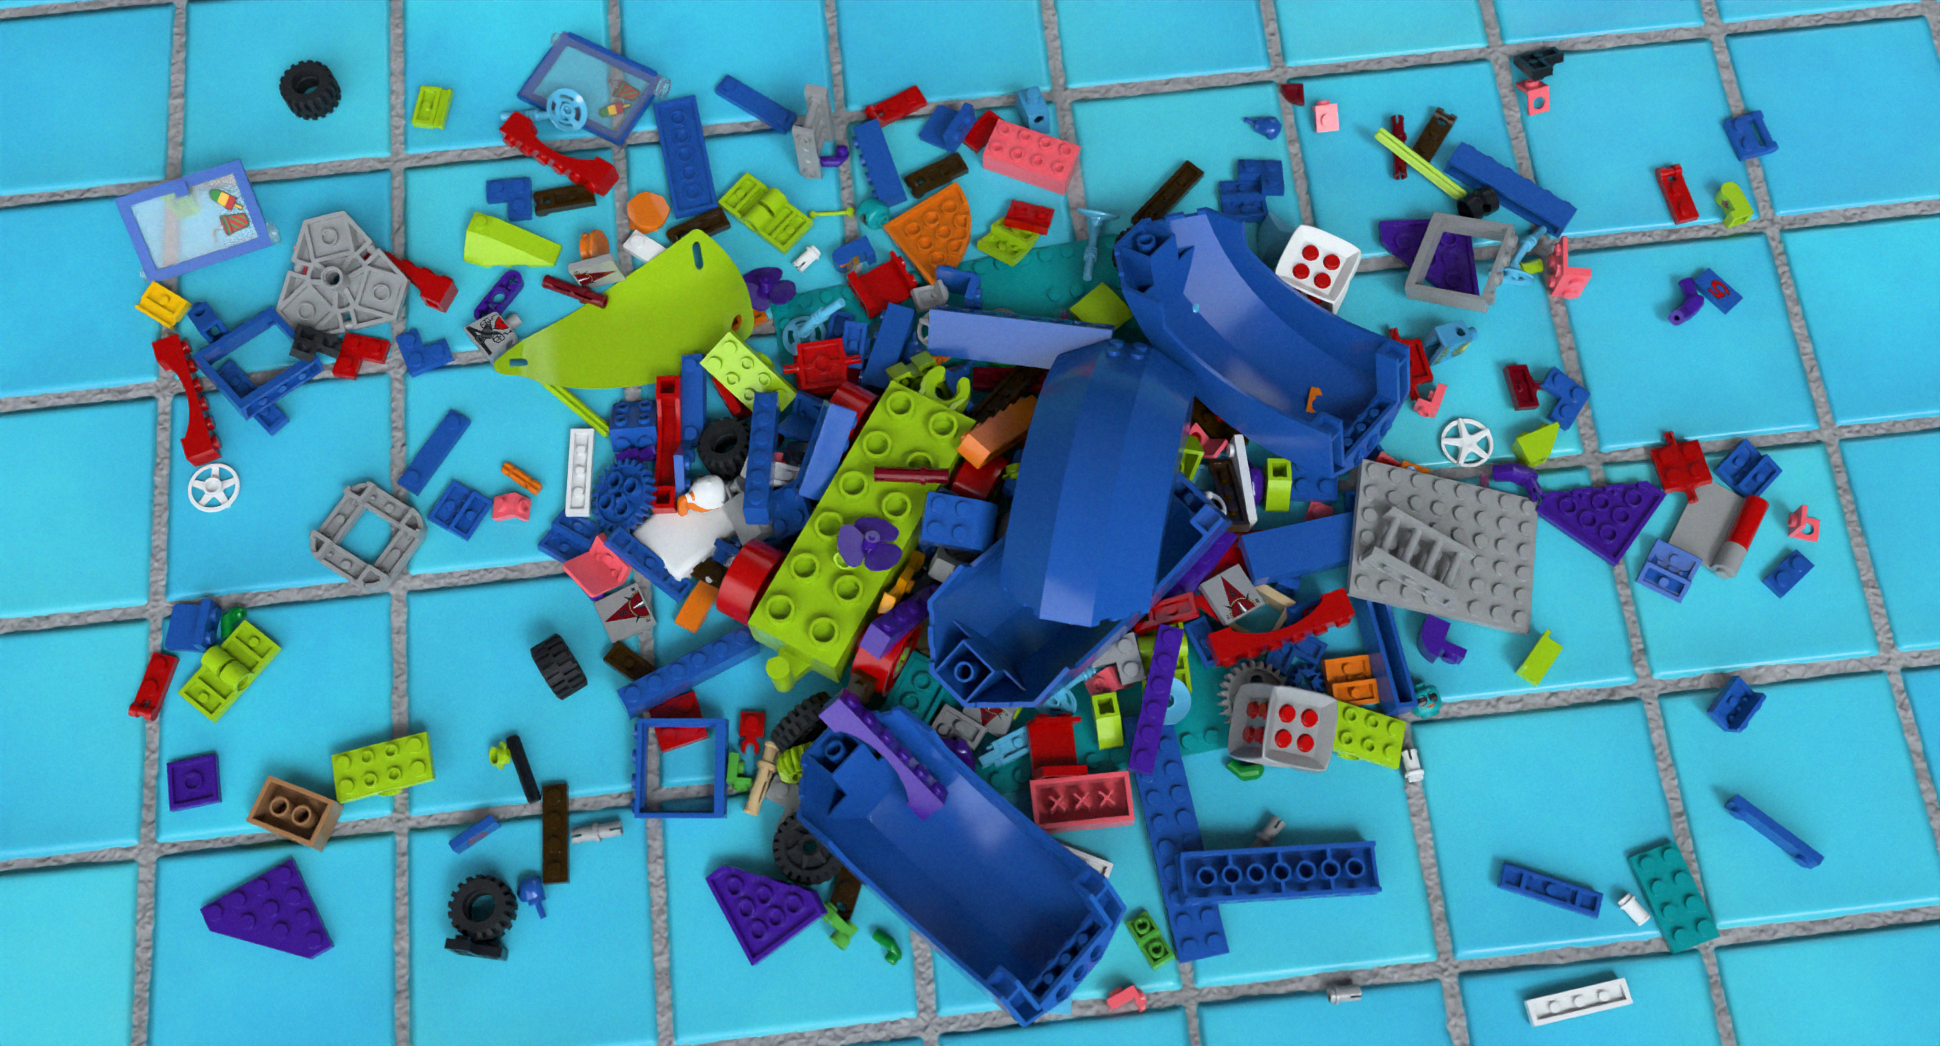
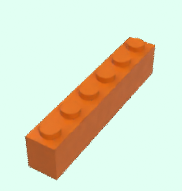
M1033 395L1025 399L1021 397L1014 405L1011 403L1004 411L1000 410L994 417L990 416L983 424H977L972 431L967 430L960 438L962 443L957 448V451L977 469L989 463L1027 438L1038 399Z

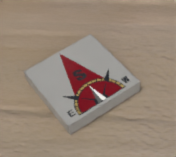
M611 253L568 264V271L581 287L587 286L592 289L626 280L625 272Z
M1239 564L1207 580L1198 587L1224 627L1265 604Z
M637 582L593 603L613 645L617 641L621 643L657 625Z
M964 708L962 714L986 727L987 732L1000 739L1008 734L1017 708Z

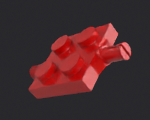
M1391 328L1388 330L1390 338L1409 346V395L1411 401H1416L1417 398H1420L1417 386L1430 383L1434 379L1421 339H1400L1398 328H1394V330Z
M843 338L796 344L798 353L796 364L783 365V369H785L783 371L785 375L798 372L803 391L841 386L849 381V365L862 364L861 354L847 356Z
M1673 431L1665 432L1663 436L1667 445L1650 450V457L1663 492L1666 494L1685 492L1688 503H1696L1699 499L1695 489L1699 486L1712 484L1713 480L1698 439L1677 443Z

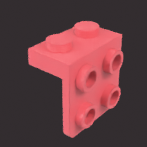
M1562 236L1560 241L1555 243L1553 253L1548 256V267H1551L1548 287H1551V296L1564 297L1565 299L1579 298L1591 278V269L1568 267V237Z
M604 533L596 536L589 552L564 562L562 566L563 570L592 598L624 584L633 568L603 545L608 539Z

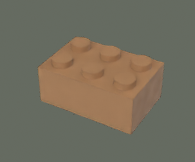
M269 775L246 821L256 827L322 852L344 806L332 799Z

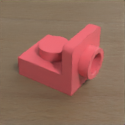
M1438 383L1435 390H1430L1427 400L1417 398L1413 411L1422 417L1435 418L1447 385Z

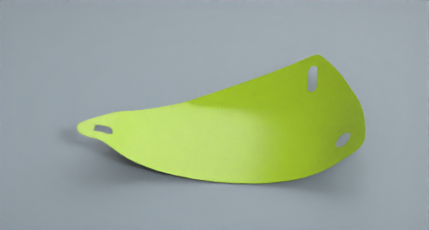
M694 229L655 258L629 274L626 280L616 283L603 292V295H608L609 297L605 309L587 303L563 319L516 344L494 362V369L503 375L523 376L548 385L578 389L633 387L656 383L657 376L682 377L681 355H707L732 329V322L737 315L742 317V322L739 329L734 332L743 341L750 336L754 327V314L750 295L740 271L728 254L702 230ZM695 242H699L703 258V267L700 270L695 266L692 250ZM523 358L527 360L528 365L510 367V359Z

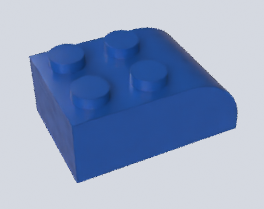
M928 491L925 495L918 543L983 554L993 545L998 505L982 500Z

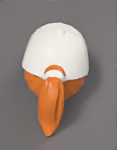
M707 475L696 480L690 487L689 493L681 495L677 499L678 514L683 517L687 515L689 509L700 513L719 509L724 506L725 502L730 500L725 485L729 482L733 483V481L722 480L717 475Z

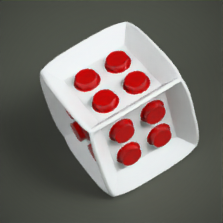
M1301 224L1292 234L1274 273L1303 296L1336 315L1347 293L1349 283L1357 271L1362 253L1359 248L1342 238L1321 229Z

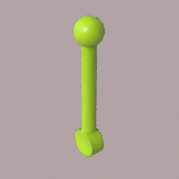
M852 207L842 211L816 212L812 210L809 212V217L811 219H815L818 216L833 215L853 217L855 211Z

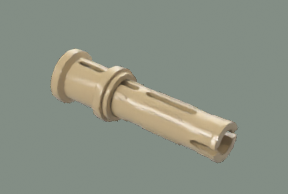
M766 740L764 742L766 747L762 758L757 762L759 769L743 812L757 817L772 774L777 771L776 759L781 754V751L774 742Z

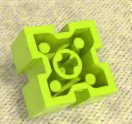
M927 350L911 357L912 363L906 366L900 362L885 369L889 381L893 380L918 392L921 388L923 377L929 370L937 367L936 360ZM944 383L938 384L935 389L937 397L943 400L950 399Z

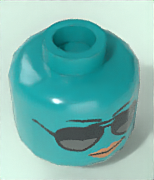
M870 197L862 200L858 205V219L868 228L878 230L889 222L890 210L879 199Z
M1425 681L1413 685L1419 705L1412 709V713L1415 716H1421V719L1439 714V709L1443 706V702L1436 686H1426Z

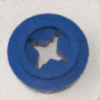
M1303 663L1294 666L1287 676V686L1319 693L1324 692L1325 682L1323 673L1315 665ZM1301 676H1304L1306 679L1314 677L1310 683L1311 687L1307 685L1298 687L1303 680Z

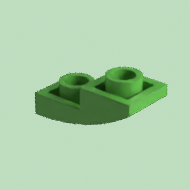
M1147 910L1125 923L1153 971L1175 959L1173 951L1161 935L1160 929Z

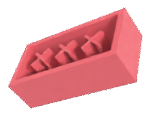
M998 119L983 153V168L1065 195L1080 160L1081 146Z
M1129 771L1031 780L1029 783L1033 822L1048 834L1132 826L1134 824L1135 816Z

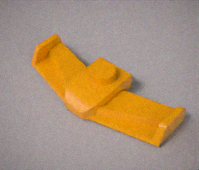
M917 550L913 551L910 561L899 577L896 586L889 593L884 592L878 607V613H887L893 609L894 605L901 601L906 593H911L916 582L912 580L914 573L920 571L926 557L923 553Z

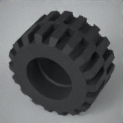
M307 60V63L300 61L296 66L294 64L291 65L290 70H285V76L280 78L282 83L279 84L280 94L292 113H295L297 117H303L304 120H309L310 118L318 120V117L323 119L327 117V113L331 114L334 112V107H338V100H341V89L325 64L322 65L319 61L314 63L313 60ZM317 87L313 92L304 94L309 88Z
M724 417L723 420H715L714 424H708L707 429L702 430L700 433L702 437L697 440V452L711 475H717L726 481H729L730 478L734 480L740 476L748 456L751 429L745 421L739 420L736 417L732 419ZM736 444L730 451L722 453L728 446Z
M558 634L552 635L530 649L536 666L557 698L564 700L588 685L583 670L563 638Z
M479 874L476 875L475 879L470 876L466 878L467 883L463 884L460 882L457 885L459 888L457 893L453 891L450 895L454 897L453 901L448 902V907L451 908L448 916L453 919L451 922L453 927L458 929L457 931L462 935L469 936L471 939L479 942H485V940L494 941L496 936H504L505 933L503 931L505 929L510 930L513 926L510 924L511 920L516 921L517 917L514 914V910H518V904L514 902L517 898L511 892L512 889L490 875L485 877ZM492 895L495 900V908L492 915L485 921L475 922L471 914L474 902L481 896Z

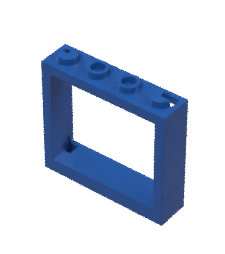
M272 307L261 311L257 316L246 323L240 324L230 333L221 336L217 341L193 355L198 368L246 421L324 371L319 357L315 354L312 363L304 360L299 361L241 399L213 369L212 364L273 325H276L291 342L293 341L295 331Z
M637 718V724H635L633 737L637 739V747L632 752L633 764H636V773L632 774L631 779L632 788H635V798L631 799L634 818L727 819L728 784L726 778L729 753V720L726 718ZM649 727H716L714 811H646Z

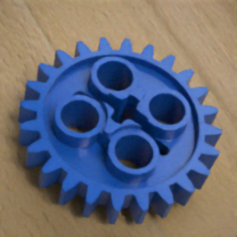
M626 458L625 461L619 459L618 465L611 463V470L604 469L605 476H599L601 483L594 485L598 490L592 493V496L596 497V500L591 503V505L596 507L592 514L597 515L595 521L599 522L600 527L605 528L607 531L613 533L618 526H621L629 533L630 529L637 530V523L644 524L643 516H650L647 512L648 509H654V506L650 503L657 498L652 495L657 490V487L652 486L656 479L651 477L653 472L648 470L647 465L634 459Z

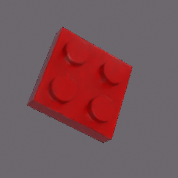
M694 691L669 699L649 710L651 718H703ZM654 727L662 753L709 738L706 727Z

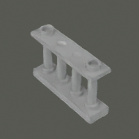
M806 83L804 94L807 114L803 126L793 125L792 133L800 175L807 179L822 180L820 153L824 142L833 143L835 138L829 90L826 87Z
M1394 506L1389 508L1382 514V518L1390 523L1380 546H1374L1367 551L1362 561L1445 608L1455 603L1460 593L1453 590L1451 585L1461 562L1465 564L1473 559L1477 553L1472 551L1466 544L1456 542L1408 515L1404 509ZM1398 527L1411 533L1400 559L1390 555L1388 552ZM1419 539L1432 545L1421 571L1410 566L1409 563ZM1440 550L1453 557L1442 583L1433 579L1430 575Z

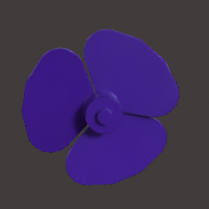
M759 268L743 276L753 309L766 311L770 305L769 298L773 304L783 305L795 296L796 287L792 281L783 280L775 283L782 278L783 272L780 268Z
M875 517L859 518L855 521L854 526L845 524L840 528L837 539L839 554L845 563L851 567L861 565L864 560L865 567L871 571L888 570L897 565L902 557V550L895 544L879 543L896 540L899 530L886 520Z

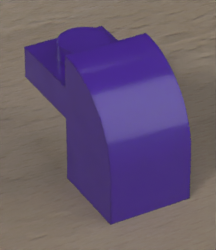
M1428 614L1423 620L1417 636L1419 652L1432 664L1439 656L1448 664L1454 665L1456 663L1459 665L1465 658L1467 649L1445 641L1451 623Z

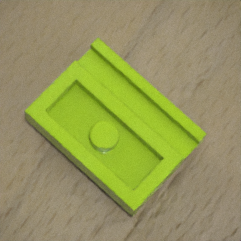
M421 85L411 121L413 127L440 128L444 130L454 94L452 89L444 90L441 87Z

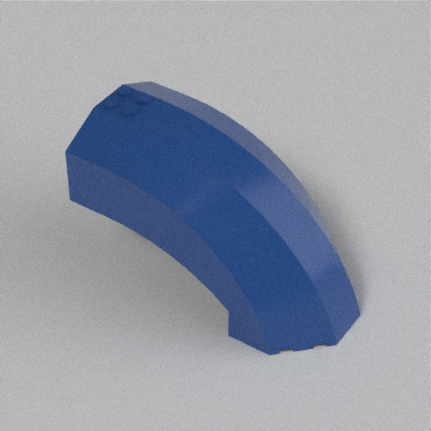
M1208 207L1197 208L1196 213L1184 215L1183 211L1164 215L1165 219L1151 221V218L1141 219L1113 246L1123 295L1144 335L1153 348L1197 376L1195 396L1217 416L1244 436L1267 450L1330 479L1359 466L1362 460L1386 436L1410 392L1409 346L1342 319L1303 296L1283 281L1247 247L1244 220ZM1194 304L1199 305L1198 312L1193 311ZM1311 387L1320 388L1322 395L1316 396V399L1312 402V409L1317 411L1314 413L1306 412Z
M1119 339L1102 341L1056 357L1041 389L1021 459L999 579L1000 589L1011 591L1013 599L1024 607L1030 606L1033 608V614L1039 619L1086 627L1098 626L1100 620L1108 618L1111 622L1129 618V613L1136 611L1141 615L1150 612L1156 591L1160 556L1182 456L1190 432L1197 381L1196 375L1155 348L1148 347L1145 343L1127 344Z
M1180 470L1169 511L1160 556L1156 591L1151 609L1233 524ZM1005 534L971 564H960L927 600V611H929L928 645L930 647L929 673L964 708L1037 707L1085 671L1147 613L1141 615L1138 611L1129 613V618L1111 622L1109 618L1100 620V624L1094 627L1039 619L1033 614V608L1022 606L1013 599L1011 591H1003L999 588L1006 540Z
M902 705L892 707L890 711L879 712L875 710L872 712L885 728L892 731L902 746H906L911 751L912 756L919 763L924 764L928 768L929 773L937 781L942 782L949 792L945 804L924 821L906 805L908 795L905 786L896 770L883 755L863 740L842 731L835 733L828 726L801 755L803 770L802 777L799 778L798 791L800 808L797 809L796 818L903 923L1023 1028L1066 1000L1102 959L1127 909L1108 879L1003 798L944 744L932 727Z

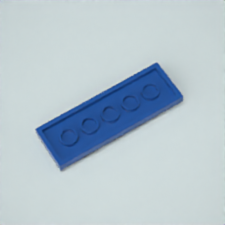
M692 95L653 103L675 218L681 219L700 215L718 208L696 96Z

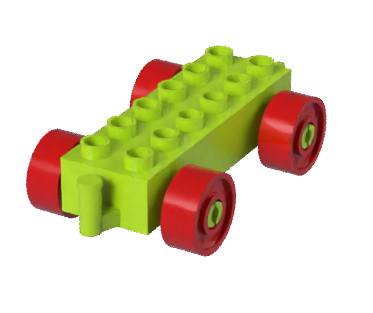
M937 366L929 370L923 377L921 388L918 392L891 380L881 397L847 381L837 389L830 399L831 402L849 407L857 412L856 426L849 433L848 448L842 453L840 459L842 465L789 554L757 538L751 539L743 546L731 563L720 586L716 601L717 611L748 626L754 640L778 652V656L770 658L766 663V672L777 691L782 693L791 691L795 683L811 670L839 684L853 659L850 678L853 671L859 668L879 679L874 690L875 693L886 697L892 690L913 650L915 651L923 628L922 622L909 631L894 646L892 651L880 660L863 649L860 643L871 622L885 614L877 612L884 592L889 593L895 587L899 577L910 561L913 551L919 545L918 539L925 495L928 491L937 493L941 487H944L959 494L960 497L982 500L998 505L1003 495L1001 490L1005 482L1002 476L1006 474V466L1012 463V460L999 455L977 469L957 451V448L962 443L960 441L961 436L967 430L972 431L976 426L975 420L962 414L971 396L968 378H960L956 386L957 392L955 396L948 400L940 399L935 394L937 385L946 379V370L943 366ZM921 466H927V468H949L948 484L926 483V485L913 482H874V467L921 468ZM875 517L888 521L899 530L896 540L879 543L895 544L902 550V557L897 565L888 570L871 571L865 567L864 560L854 570H844L839 568L833 560L834 555L838 552L837 539L839 531L845 524L854 526L855 521L859 518Z

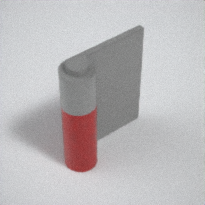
M1712 481V484L1699 486L1695 489L1699 501L1689 504L1687 501L1668 543L1703 559L1701 565L1715 572L1719 578H1735L1766 514L1769 503L1755 495H1748L1742 498Z

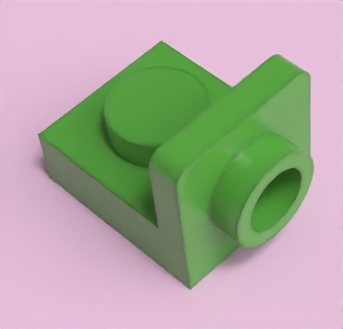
M730 752L726 782L729 787H732V790L747 791V788H752L754 782L751 778H740V775L744 776L746 762L742 761L740 753Z

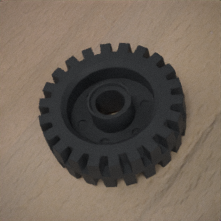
M818 692L816 695L810 696L809 699L806 698L802 701V704L796 705L793 711L790 710L787 716L780 720L781 723L774 727L775 729L772 730L770 738L782 753L800 744H805L809 741L813 742L828 728V725L818 716L823 705L831 699L827 692Z
M794 812L792 816L786 817L785 821L780 823L777 832H775L772 847L775 862L780 871L791 881L806 886L820 885L825 881L831 880L834 875H837L843 865L796 818L797 812ZM807 842H815L817 848L813 853H806L803 850Z

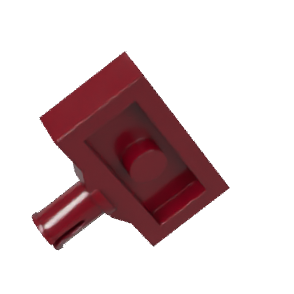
M1527 364L1506 366L1503 369V374L1515 411L1535 410L1540 406L1536 395L1537 391L1544 390L1540 387L1542 381H1534L1529 373Z

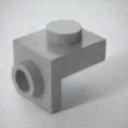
M942 279L936 280L933 286L928 285L915 288L910 292L917 313L928 311L936 305L943 306L949 296L948 289L943 285Z

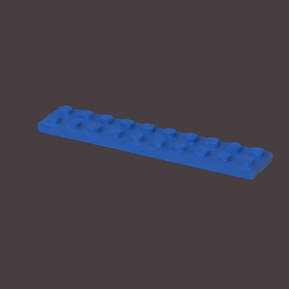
M1139 715L1122 718L1121 720L1129 754ZM1174 724L1163 725L1153 774L1148 777L1134 773L1178 961L1179 964L1230 952L1218 904L1180 907L1175 855H1178L1180 852L1204 851V846Z

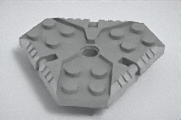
M343 210L303 220L291 262L295 263L293 271L288 270L275 311L294 331L299 323L311 326L323 333L337 336L348 333L350 329L361 330L398 321L411 280L383 250L375 247L376 243ZM369 252L371 256L366 260L364 256ZM304 267L308 268L306 275H302ZM336 275H339V282L334 285L333 280ZM348 314L351 315V320L347 321L346 315Z

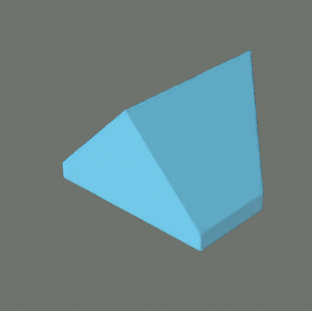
M1269 212L1258 230V258L1264 264L1279 260L1296 229Z

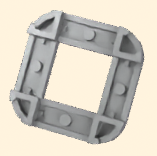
M367 481L352 487L347 486L342 491L345 496L318 531L314 529L311 531L309 536L311 538L310 549L313 557L323 566L358 588L367 592L381 593L392 584L420 547L428 532V527L417 510L381 490L374 483ZM366 509L399 529V532L373 566L339 546Z

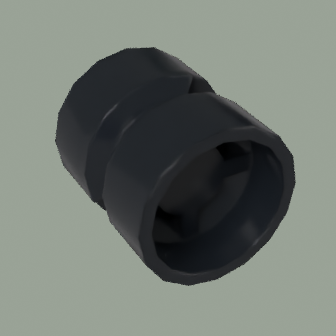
M1484 185L1473 191L1472 194L1469 193L1459 198L1456 202V207L1460 216L1483 219L1484 216L1486 217L1498 211L1500 203L1495 191L1490 186Z

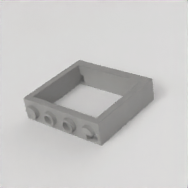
M1434 212L1404 285L1407 298L1487 313L1490 305H1493L1495 302L1497 286L1502 284L1503 270L1509 266L1511 249L1515 248L1518 242L1514 225ZM1443 232L1502 241L1482 296L1422 285Z

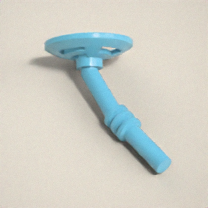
M567 88L557 89L551 93L546 104L547 111L526 109L525 112H519L530 118L533 123L550 119L557 128L566 132L579 130L587 120V107L583 98L577 92ZM560 95L569 96L573 101L567 98H560ZM554 101L556 105L554 110H551V105ZM576 107H579L580 110L579 121L574 119ZM501 112V120L507 121L514 112ZM560 123H562V124H570L571 126H570V127L563 126V125H561Z
M1076 208L1078 213L1090 219L1089 224H1091L1089 242L1084 252L1085 266L1083 279L1090 281L1092 279L1094 263L1097 261L1098 256L1097 242L1100 226H1103V221L1119 219L1120 215Z
M1540 226L1531 235H1527L1520 241L1519 248L1510 260L1509 266L1503 270L1502 283L1520 286L1534 283V277L1521 270L1519 263L1526 252L1534 248L1537 241L1547 232L1545 226Z
M839 298L825 308H819L811 314V317L801 316L791 320L784 328L782 334L785 349L795 356L798 355L796 344L819 341L816 339L814 330L817 327L821 330L820 341L825 340L827 330L823 322L828 320L831 314L845 306L844 299ZM789 331H793L795 341L792 344L788 341Z
M1116 663L1093 669L1090 665L1063 689L1035 708L1041 714L1048 713L1049 717H1057L1061 713H1071L1072 717L1077 709V702L1069 689L1081 681L1086 682L1087 678L1091 679L1092 676L1106 667L1116 666ZM1066 693L1071 699V705L1067 702ZM1050 707L1057 710L1064 709L1065 711H1054Z

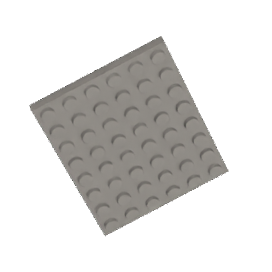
M1363 459L1358 468L1346 594L1350 597L1526 636L1530 632L1538 514L1535 510L1538 508V501L1532 502L1531 498ZM1394 506L1404 509L1408 515L1456 542L1466 544L1472 551L1477 553L1473 559L1465 564L1462 562L1451 585L1453 590L1460 593L1455 603L1445 608L1362 561L1367 551L1374 546H1380L1390 523L1382 518V514L1389 508ZM1398 527L1388 550L1389 554L1400 559L1411 533ZM1419 539L1410 559V566L1421 571L1432 545ZM1440 550L1431 571V577L1442 583L1453 557Z

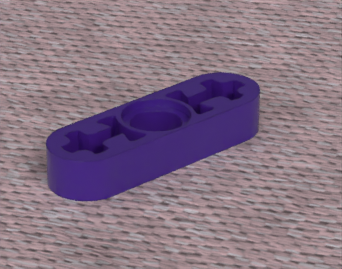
M511 270L500 278L474 310L476 321L482 318L481 315L483 313L497 312L501 316L524 287V280L519 272ZM510 280H512V281L517 280V283H516V284H514V283H511V284H510L509 281H510ZM498 294L505 295V299L501 303L493 302L494 297Z

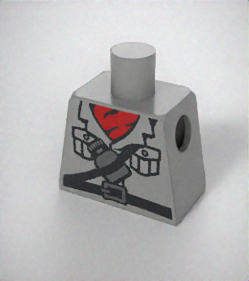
M492 312L463 329L469 339L494 367V362L500 356L519 343L514 330L523 323L515 313L503 320L497 312Z

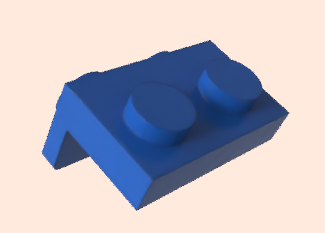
M1732 676L1706 713L1723 731L1740 733L1748 726V722L1761 708L1767 696L1764 693L1754 692L1740 676Z

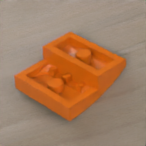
M1369 654L1321 660L1323 678L1329 696L1354 706L1379 702L1377 680L1371 676Z

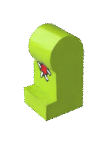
M1726 182L1716 193L1715 201L1726 214L1723 223L1727 229L1747 223L1754 214L1742 190L1736 183Z

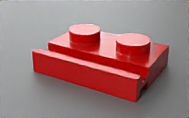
M1012 200L1005 217L1004 226L1047 236L1054 218L1055 209Z

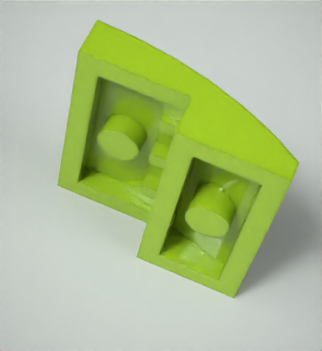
M1003 216L991 225L990 233L977 242V249L1014 267L1032 249L1040 234L1004 226L1006 216Z
M1103 282L1068 310L1076 321L1115 325V330L1133 316L1126 304Z

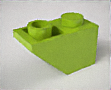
M1555 422L1551 425L1544 423L1537 427L1534 432L1528 433L1526 431L1517 435L1511 449L1518 462L1531 468L1545 463L1551 454L1560 427L1559 423Z
M1267 458L1263 467L1265 475L1264 510L1265 512H1288L1292 485L1291 461L1285 458Z
M1116 692L1091 696L1090 705L1099 750L1124 746Z

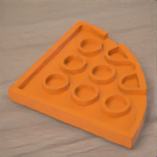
M954 182L883 225V228L928 285L933 286L937 280L936 269L938 265H949L956 269L962 261L971 238L972 219L967 198L959 184Z

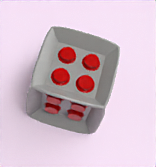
M1252 682L1242 684L1237 691L1232 711L1228 738L1229 755L1242 761L1272 767L1291 768L1302 772L1321 773L1326 771L1334 745L1338 716L1337 700L1323 693L1296 687Z

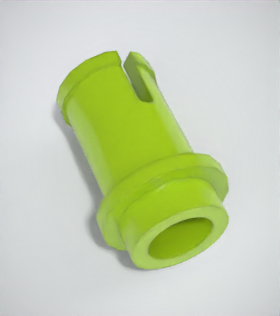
M1540 258L1524 263L1520 261L1519 263L1520 269L1529 274L1543 271V262Z

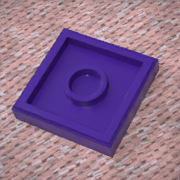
M217 754L167 763L170 811L177 812L222 802L219 756Z

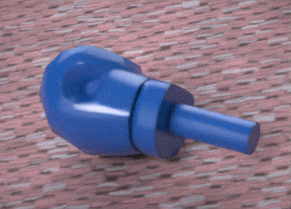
M1273 116L1259 117L1257 121L1247 117L1244 118L1245 123L1255 126V132L1265 135L1269 140L1276 138L1282 128L1279 120Z
M911 332V342L906 344L905 365L912 363L911 357L926 351L922 347V343L917 342V332Z
M969 360L966 364L959 363L957 366L945 368V370L951 371L958 379L962 377L967 378L971 373L970 367L977 360Z
M530 876L522 880L517 891L518 898L522 902H528L529 906L535 905L540 919L545 918L546 914L541 902L546 900L541 878L539 876Z

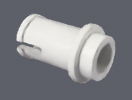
M813 245L807 246L805 248L806 251L792 263L794 267H798L796 269L801 273L815 260H819L821 253Z
M1410 749L1412 760L1409 758L1408 750L1401 752L1407 772L1405 777L1408 778L1409 782L1422 780L1425 772L1420 767L1417 750Z
M1628 892L1617 901L1620 905L1619 909H1624L1637 925L1641 926L1651 915L1635 900L1636 896H1631Z

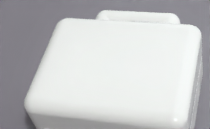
M697 477V478L693 479V480H692V481H693V484L695 483L696 480H698V479H700V478H702V477ZM725 506L704 513L689 509L687 515L683 517L678 514V509L677 513L673 514L653 513L644 521L643 525L640 524L637 530L633 532V537L664 561V568H667L668 573L674 576V579L677 581H681V578L684 577L690 580L692 578L690 574L696 565L701 561L703 563L707 558L712 560L717 548L714 545L717 538L735 547V545L729 543V540L732 536L738 537ZM730 556L724 566L729 568L735 557ZM706 577V581L708 583H711L712 580L709 577Z

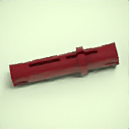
M1396 115L1390 117L1391 134L1405 144L1407 134L1404 132V116L1398 115V123H1396ZM1393 153V178L1399 180V172H1401V178L1404 180L1408 177L1406 162Z
M546 275L542 281L544 289L579 300L582 304L589 303L605 309L609 301L608 295L592 291L587 286L580 287L550 275Z
M875 466L874 482L921 483V485H926V483L948 484L949 468Z

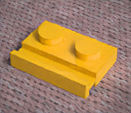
M152 281L140 298V303L134 307L173 331L176 322H180L192 304Z

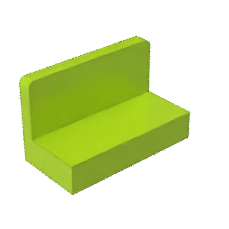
M1548 628L1539 637L1515 672L1535 687L1540 683L1563 649L1561 645L1548 637L1552 632Z

